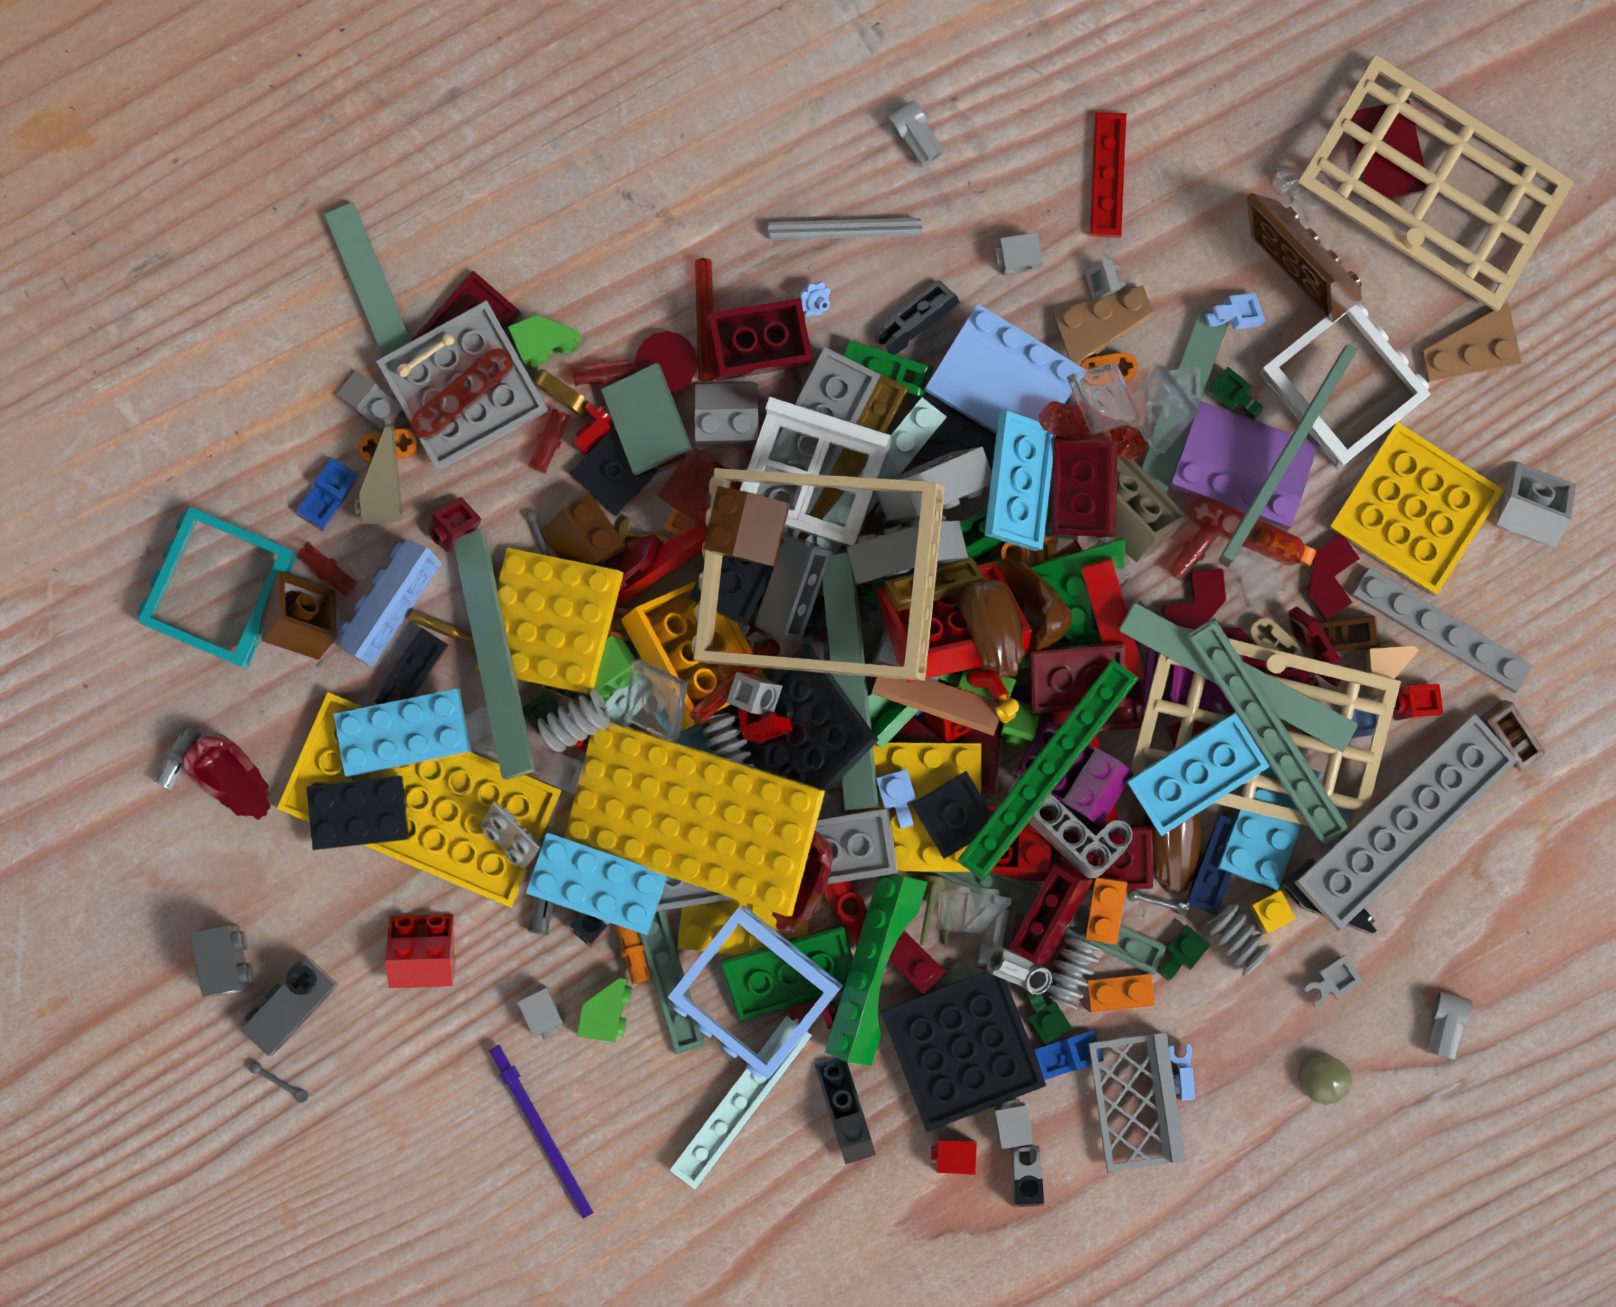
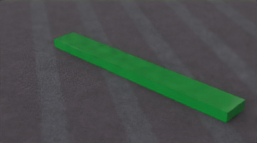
M1112 659L961 854L957 860L958 863L982 881L985 880L1138 681L1137 676Z

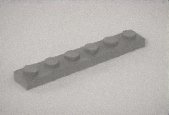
M1370 567L1366 570L1351 595L1513 693L1518 692L1533 666Z

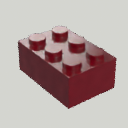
M801 298L708 313L704 319L716 381L808 366L813 360Z

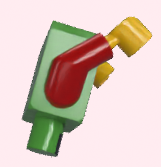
M980 666L960 671L958 675L955 673L941 675L938 679V682L1000 703L1001 705L996 707L995 711L997 717L1003 723L1009 722L1016 716L1019 705L1015 699L1010 698L1016 682L1013 678L1007 679L1004 677L1000 679L995 671Z

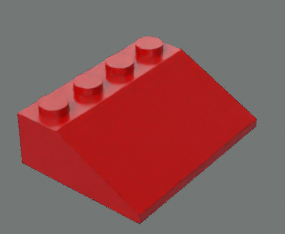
M996 561L977 565L986 581L990 579L1001 580L1010 591L1019 611L1024 634V656H1027L1032 629ZM885 586L877 587V595L896 660L900 667H904L910 608L897 611L884 589ZM959 594L933 601L925 679L984 666L980 653L975 647L974 640L968 634L965 620L959 612L957 606ZM907 680L908 683H910V682H915V681H919V680Z

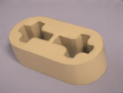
M1259 619L1252 624L1249 630V637L1255 645L1280 651L1276 647L1279 644L1285 650L1290 647L1293 648L1294 655H1303L1300 645L1271 619ZM1258 626L1261 628L1270 627L1269 635L1275 640L1274 644L1267 638L1263 640L1258 639L1257 636L1260 633L1257 630Z

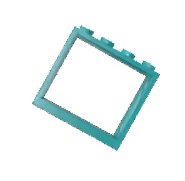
M189 506L187 513L183 512L177 521L176 529L179 531L174 542L169 541L164 550L163 558L166 560L161 571L157 569L151 579L150 587L153 589L148 599L144 598L139 605L137 616H139L138 623L247 670L262 638L261 617L274 578L278 571L290 574L298 554L293 550ZM197 521L278 555L235 653L153 619Z

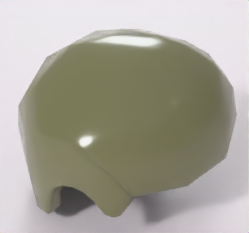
M1331 1055L1311 1056L1302 1065L1299 1073L1301 1090L1312 1100L1323 1105L1338 1103L1347 1096L1352 1085L1350 1070L1343 1062Z

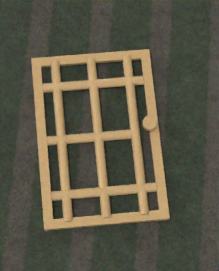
M1374 55L1297 182V185L1498 312L1569 190L1574 186V181L1384 59ZM1378 74L1399 86L1395 95L1374 82ZM1367 93L1388 106L1372 133L1350 121ZM1409 94H1412L1462 126L1458 135L1406 103L1405 101ZM1398 113L1451 146L1435 174L1382 141ZM1343 132L1364 144L1348 173L1327 160ZM1472 134L1523 165L1525 168L1521 175L1470 144L1468 141ZM1374 152H1377L1427 184L1426 189L1411 213L1358 180ZM1461 153L1514 186L1498 214L1445 181ZM1319 171L1341 183L1336 192L1315 179ZM1535 174L1556 186L1552 195L1531 183ZM1353 191L1411 229L1405 235H1402L1347 200V197ZM1438 192L1491 225L1475 253L1422 221ZM1524 193L1545 206L1529 234L1508 221ZM1501 232L1522 245L1506 273L1485 261ZM1425 238L1468 264L1463 273L1422 248L1420 245L1424 242ZM1478 271L1499 284L1494 293L1473 280Z
M1181 627L1188 632L1193 631V629ZM1229 639L1238 654L1266 661V667L1272 673H1281L1286 666L1348 681L1346 692L1341 693L1269 675L1309 698L1342 706L1340 711L1342 716L1352 720L1354 709L1378 715L1369 750L1347 745L1345 751L1341 752L1315 737L1288 731L1297 746L1329 754L1322 786L1335 806L1353 810L1351 822H1346L1349 828L1352 829L1368 813L1401 681ZM1160 653L1130 766V771L1134 775L1144 769L1146 760L1156 762L1169 753L1150 748L1158 712L1182 718L1175 749L1191 739L1195 721L1214 725L1227 716L1198 709L1206 678L1195 672L1186 705L1162 700L1170 664L1182 665ZM1360 685L1384 690L1382 701L1377 702L1358 697ZM1342 757L1365 762L1357 798L1333 793ZM1260 773L1244 783L1241 796L1228 793L1214 802L1309 826L1299 810L1254 799L1256 787L1288 794L1279 779L1260 775Z

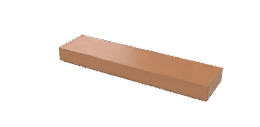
M877 677L872 690L874 695L993 736L999 722L995 710L996 707L1001 705L1000 703L931 679L908 683L906 679Z

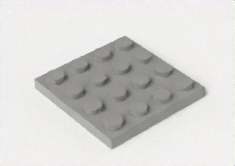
M487 300L376 361L438 472L548 412L545 403ZM445 334H451L454 337L452 345H445L413 367L407 376L401 377L398 374V366L404 363L408 364L442 341V337Z

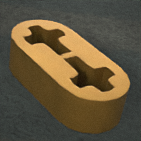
M541 369L532 381L542 391L579 416L585 411L584 407L590 403L578 392L544 369Z

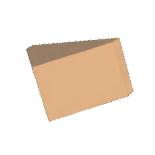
M1415 646L1368 649L1365 651L1366 672L1395 679L1419 649ZM1367 686L1368 696L1372 700L1378 698L1384 691Z

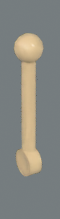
M445 334L442 337V341L408 364L404 363L398 366V374L401 377L407 376L413 367L445 345H452L454 337L451 334Z

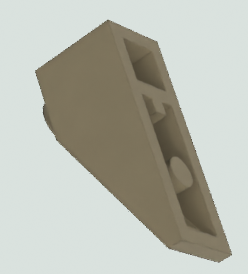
M387 424L384 428L360 489L359 497L355 498V513L357 517L361 516L362 524L399 522L403 518L394 424Z

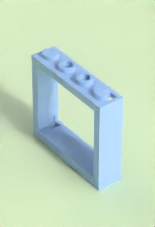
M745 905L738 907L667 998L673 1002L671 1006L676 1012L684 1017L689 1015L698 1022L696 1027L708 1037L714 1035L723 1042L721 1047L734 1058L739 1055L748 1063L746 1068L752 1074L759 1078L764 1076L768 1079L843 985ZM739 924L824 992L768 1063L684 995Z

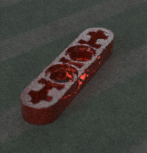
M500 348L490 350L419 409L411 419V428L415 435L424 440L436 437L503 381L513 369V360L510 354ZM494 357H497L499 360L503 357L506 358L503 362L505 365L504 370L501 371L499 368H495L489 373L494 378L490 382L485 373L479 370L484 366L486 371H488L493 366L492 359ZM476 375L482 378L483 387L481 390L470 392L466 389L465 383L469 377ZM447 396H454L459 400L457 410L452 413H447L441 408L442 400ZM435 406L445 420L440 423L437 417L431 422L433 428L431 431L428 432L425 429L419 431L418 429L421 426L419 420L421 418L425 420L431 419L435 415L431 409Z
M1050 402L1040 411L1038 416L1039 423L1047 432L1066 439L1110 441L1102 432V430H1105L1112 437V441H1118V456L1127 459H1138L1149 448L1148 438L1141 430L1060 402ZM1076 421H1079L1085 427L1086 432H1083L1077 426Z
M1197 497L1190 503L1188 509L1190 521L1195 526L1227 540H1230L1233 533H1228L1224 530L1222 526L1223 521L1231 516L1241 521L1245 513L1208 497ZM1203 505H1207L1208 512L1217 516V510L1222 511L1218 518L1217 527L1212 526L1214 519L1209 516H1204L1202 520L1198 519L1197 512L1194 509H1201ZM1258 519L1242 545L1249 550L1288 566L1299 563L1303 558L1305 550L1304 543L1297 536ZM1259 529L1267 531L1270 535V541L1263 546L1256 545L1251 538L1254 531ZM1275 536L1281 537L1279 544L1288 547L1290 543L1296 544L1295 550L1299 552L1298 555L1292 554L1290 558L1284 556L1285 550L1277 546L1275 553L1269 551L1274 545Z

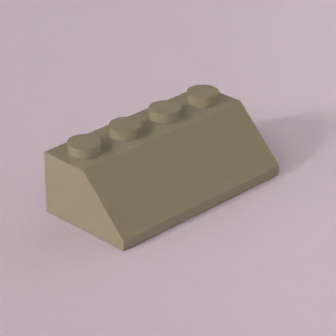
M1105 430L1086 439L1115 441ZM1118 444L1116 537L1112 538L1125 537L1126 554L1137 563L1154 553L1181 529L1190 518Z

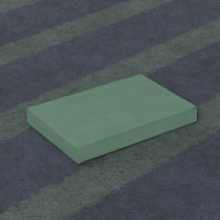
M656 363L601 389L630 467L635 475L692 450L659 364Z

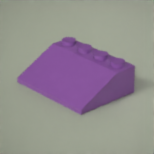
M1200 401L1168 489L1244 516L1292 434ZM1306 439L1303 441L1256 522L1283 532H1287L1291 528L1317 450V443Z

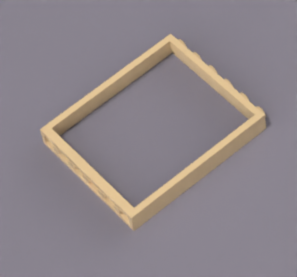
M715 468L714 477L710 479L709 492L712 498L711 507L706 513L707 527L717 487L730 488L731 481L922 493L904 667L712 651L723 556L704 550L702 547V555L705 562L704 572H701L699 576L701 599L695 611L698 627L697 635L692 640L694 660L712 664L925 681L945 487L937 482Z

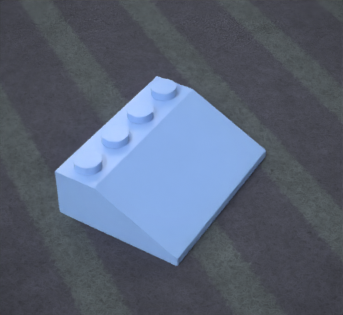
M978 304L935 371L925 391L994 434H997L999 413L1003 411H1010L1051 426L1079 383L1085 369Z
M406 539L404 544L399 542L395 546L389 557L392 562L386 571L381 569L372 582V585L375 586L368 597L364 595L359 600L354 609L357 612L351 623L345 622L337 634V638L340 640L336 645L373 668L442 564L430 549L409 539Z

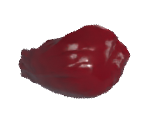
M209 733L199 738L195 745L182 755L183 768L192 781L200 784L209 794L218 799L222 805L230 808L236 816H253L257 820H260L262 816H267V811L271 809L270 802L267 799L269 796L268 783L263 779L259 769L235 742L222 734Z
M814 831L792 916H784L772 912L773 917L777 920L776 928L778 930L781 929L784 933L796 931L801 923L803 924L813 917L814 911L820 903L828 883L832 865V848L828 840L820 835L819 832Z

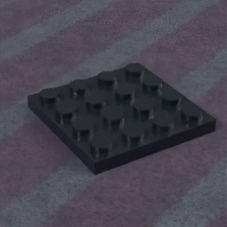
M803 644L790 657L821 660L812 646L808 644ZM779 669L769 679L782 685L774 713L779 717L789 718L793 731L765 742L747 740V743L740 748V751L750 752L751 755L743 761L744 763L754 764V768L825 790V795L879 739L831 673ZM739 720L733 723V727H739ZM742 733L736 736L737 739H744Z
M987 970L880 1011L926 1132L1046 1086L1007 981L989 973Z

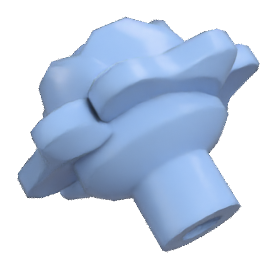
M824 282L808 283L801 291L800 298L806 317L812 315L819 316L829 308L830 302L828 298L830 289L825 287Z

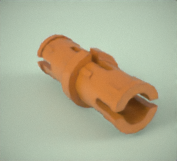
M613 924L622 949L620 956L625 959L632 985L651 980L652 977L643 953L646 950L644 944L641 945L637 932Z

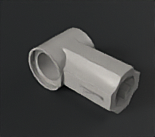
M910 101L887 116L890 127L900 140L905 141L921 167L930 164L944 153L943 147L928 127L927 118L916 101Z
M989 907L984 940H981L978 953L977 968L987 969V958L991 950H995L999 946L1011 950L1009 947L1012 942L1017 912Z
M1001 946L991 950L987 958L988 966L986 969L989 973L1022 986L1036 995L1044 993L1050 987L1052 975L1043 965H1035L1018 953Z
M1444 992L1438 993L1433 1007L1432 1019H1434L1426 1053L1455 1060L1462 1028L1467 1025L1470 1017L1472 1000Z

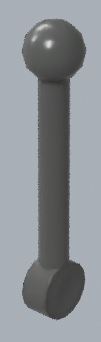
M529 510L525 517L527 521L531 522L542 555L549 556L537 523L538 514L535 510Z
M1135 889L1127 892V898L1133 902L1140 900L1175 910L1179 915H1185L1189 910L1188 905L1184 902L1175 904L1139 894Z
M255 1061L250 1064L249 1070L251 1073H259L295 1096L296 1101L303 1103L308 1099L307 1091L297 1090L264 1070L259 1062Z

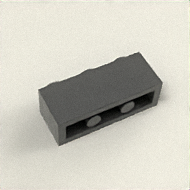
M785 536L779 549L776 566L768 581L762 604L758 609L754 626L782 639L801 641L832 551L805 539Z
M299 959L287 972L288 974L290 970L298 966L312 969L317 976V985L311 993L297 995L289 990L286 982L282 986L277 983L265 995L268 1001L260 1009L254 1007L243 1019L246 1024L241 1031L268 1056H273L339 986L312 959H306L304 962ZM297 973L294 976V980H297V982H294L295 987L303 986L307 988L310 982L306 981L310 979L307 973L304 975Z

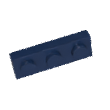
M1221 814L1217 815L1185 901L1186 905L1212 915H1217L1232 873L1216 867L1220 856L1223 855L1226 840L1231 827L1234 826L1235 820Z

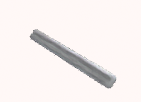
M920 218L769 222L767 226L768 238L770 240L920 236L922 234V220Z

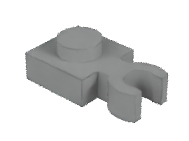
M1343 955L1318 972L1322 978L1321 982L1308 983L1302 990L1304 993L1309 992L1313 988L1319 991V998L1312 1003L1314 1007H1317L1326 1002L1329 993H1332L1335 999H1339L1364 981L1347 955Z

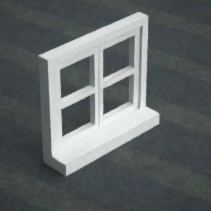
M769 397L765 408L767 414L747 470L765 471L766 466L787 473L819 475L831 443L869 455L862 478L879 479L892 443L890 435ZM780 427L819 439L808 472L769 459ZM743 482L740 490L757 494L760 483ZM802 486L794 511L790 509L788 511L785 526L847 547L857 544L875 490L837 488L855 494L845 527L806 515L815 487Z

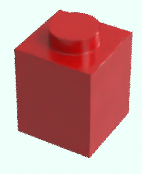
M937 1139V1146H931L930 1165L936 1166V1173L976 1175L977 1142Z

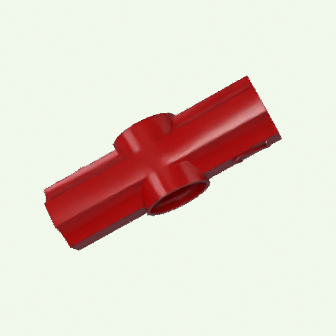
M850 881L828 884L823 894L831 906L832 915L844 925L846 933L856 948L867 914L864 899L856 893ZM845 898L851 899L854 903V911L849 916L845 915L841 908Z

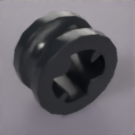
M295 967L287 975V987L292 993L297 995L309 994L317 985V976L309 967ZM297 973L300 975L307 973L310 979L306 981L310 982L307 988L303 986L295 987L294 982H297V980H294V976Z

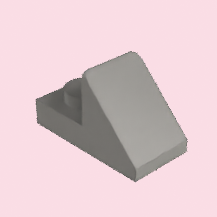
M356 370L336 394L381 431L384 430L387 424H394L404 412L398 402L382 391L376 383Z

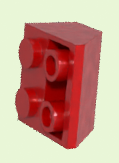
M988 807V808L990 809L991 813L993 814L998 807ZM1041 810L1039 812L1042 819L1052 821L1051 811ZM1028 823L991 872L1014 880L1045 881L1050 872L1051 844Z
M453 914L390 916L385 956L389 988L453 986L455 967Z

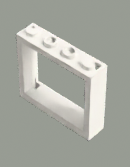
M1359 302L1333 323L1326 316L1263 367L1259 373L1300 422L1310 404L1282 372L1280 367L1346 314L1414 395L1411 399L1348 450L1322 418L1318 416L1309 434L1338 469L1342 468L1431 395L1427 390L1429 385L1420 374L1415 375L1407 366L1409 361L1400 350H1394L1387 342L1389 338L1385 331L1378 325L1374 327L1367 318L1369 315L1367 310Z

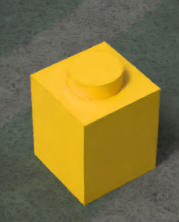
M1281 890L1248 906L1262 934H1268L1296 919Z

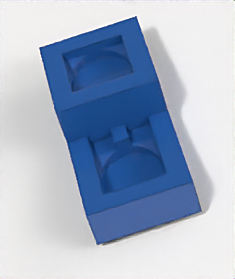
M331 458L315 480L313 489L297 509V516L319 530L324 531L353 487L358 474Z
M1094 1030L1034 1049L1033 1052L1044 1080L1091 1065L1088 1043L1098 1042ZM1099 1048L1097 1049L1098 1062H1101L1104 1059Z

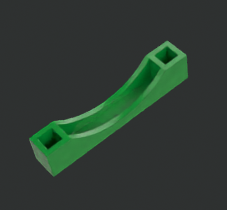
M902 872L878 876L824 1053L848 1063L872 1066L881 1037L878 1020V1001L883 973L898 938L919 912L927 881Z

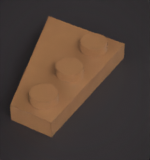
M1142 285L1053 311V315L1068 359L1080 366L1081 361L1092 354L1097 355L1118 337H1124L1153 318V311Z
M1509 302L1501 306L1498 312L1494 310L1424 349L1421 355L1427 383L1520 365L1522 362Z

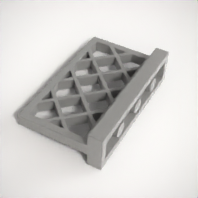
M1162 1032L1088 1043L1107 1172L1186 1161L1167 1033ZM1146 1042L1148 1055L1139 1065L1129 1058L1126 1053L1134 1043ZM1120 1045H1127L1123 1051H1120L1118 1048L1115 1047ZM1110 1047L1119 1054L1109 1070L1098 1062L1097 1049ZM1123 1058L1137 1068L1127 1084L1112 1073ZM1148 1062L1150 1067V1073L1144 1069ZM1099 1068L1106 1073L1102 1079ZM1141 1072L1152 1081V1088L1145 1097L1130 1087ZM1109 1076L1124 1086L1114 1102L1104 1096L1102 1086ZM1127 1090L1142 1100L1132 1116L1117 1105ZM1153 1094L1155 1105L1149 1101ZM1104 1100L1111 1105L1107 1111H1105ZM1145 1104L1153 1108L1157 1114V1120L1150 1129L1135 1119ZM1114 1108L1129 1119L1118 1134L1110 1129L1107 1124V1117ZM1132 1122L1147 1132L1136 1148L1122 1138ZM1157 1127L1159 1128L1160 1137L1153 1133ZM1109 1133H1111L1115 1137L1111 1144ZM1150 1136L1161 1143L1163 1157L1149 1158L1140 1151ZM1120 1140L1132 1149L1133 1153L1126 1162L1113 1164L1111 1151ZM1137 1154L1144 1158L1143 1160L1133 1161Z

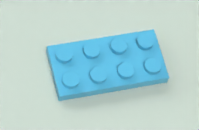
M1010 411L999 413L985 536L1032 551L1043 549L1056 427Z
M452 689L334 714L346 777L471 752L460 689Z
M1232 712L1132 776L1126 782L1159 835L1163 836L1270 766L1237 713Z
M1271 766L1260 773V775L1279 779ZM1313 770L1319 780L1321 772ZM1256 787L1255 800L1299 810L1290 795ZM1238 809L1234 818V826L1231 827L1225 843V850L1223 855L1220 856L1216 868L1230 872L1235 876L1272 891H1278L1302 824Z
M547 833L526 894L648 935L668 876L648 870L646 866Z

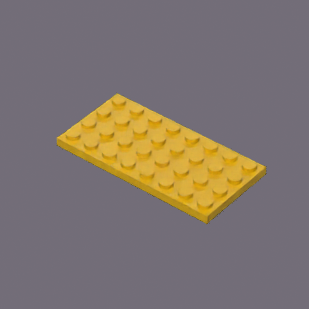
M327 692L277 809L310 823L307 786L403 776L410 840L363 846L512 908L531 862L525 870L520 865L513 864L506 857L505 850L497 842L490 841L484 835L480 823L491 805L495 802L502 809L506 808L516 818L515 823L517 821L521 823L519 827L522 830L524 828L527 829L526 834L530 833L540 842L562 790L526 775L508 780L502 779L498 763L472 752L346 777L334 714L364 707Z
M610 721L607 728L604 730L599 729L596 734L590 736L564 838L582 845L589 844L602 852L646 866L648 870L784 916H792L825 790Z

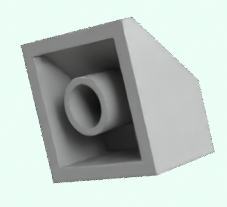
M758 383L695 384L696 447L756 446L759 437Z
M1517 462L1500 504L1496 525L1503 527L1509 532L1529 537L1539 544H1547L1556 548L1571 520L1576 484Z

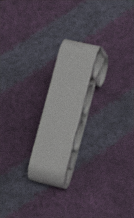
M1019 776L1014 780L1009 792L1012 790V788L1016 785V783L1022 776ZM1052 794L1048 796L1028 822L1082 875L1088 878H1096L1102 875L1125 852L1133 836L1130 826L1120 820L1110 822L1095 836ZM1041 810H1049L1054 814L1055 820L1045 821L1041 818L1039 812ZM1112 832L1120 834L1123 838V843L1114 844L1110 841L1108 834ZM1063 833H1074L1078 838V842L1075 844L1066 842L1063 838ZM1089 854L1097 855L1102 864L1100 866H1092L1088 863L1086 856Z

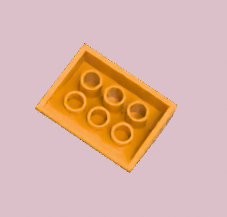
M697 580L635 607L621 619L679 732L733 706L726 701L736 672L758 675L767 679L761 667L712 664L694 660L692 640L697 635L698 623L695 619V611L698 604L688 598ZM716 613L712 651L754 655L738 623Z

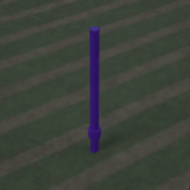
M500 1045L488 1050L500 1071V1074H498L504 1086L508 1085L582 1219L594 1213L518 1079L521 1075L515 1065L511 1066Z

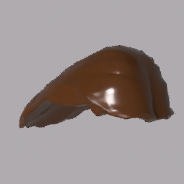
M1005 557L1004 560H1001L999 569L1032 629L1029 647L1037 651L1050 647L1051 644L1061 639L1071 626V610L1056 590L1024 562Z
M990 579L967 585L959 594L957 606L965 620L968 634L974 640L982 663L988 666L990 670L995 671L998 678L1006 677L1010 679L1011 676L1017 675L1018 664L1021 663L1025 653L1023 645L1024 634L1017 605L1006 584L1001 580Z
M1144 811V824H1152ZM1199 813L1163 836L1159 835L1152 824L1154 876L1161 884L1166 885L1169 893L1180 895L1181 892L1185 893L1189 888V882L1193 881L1198 870L1202 855Z

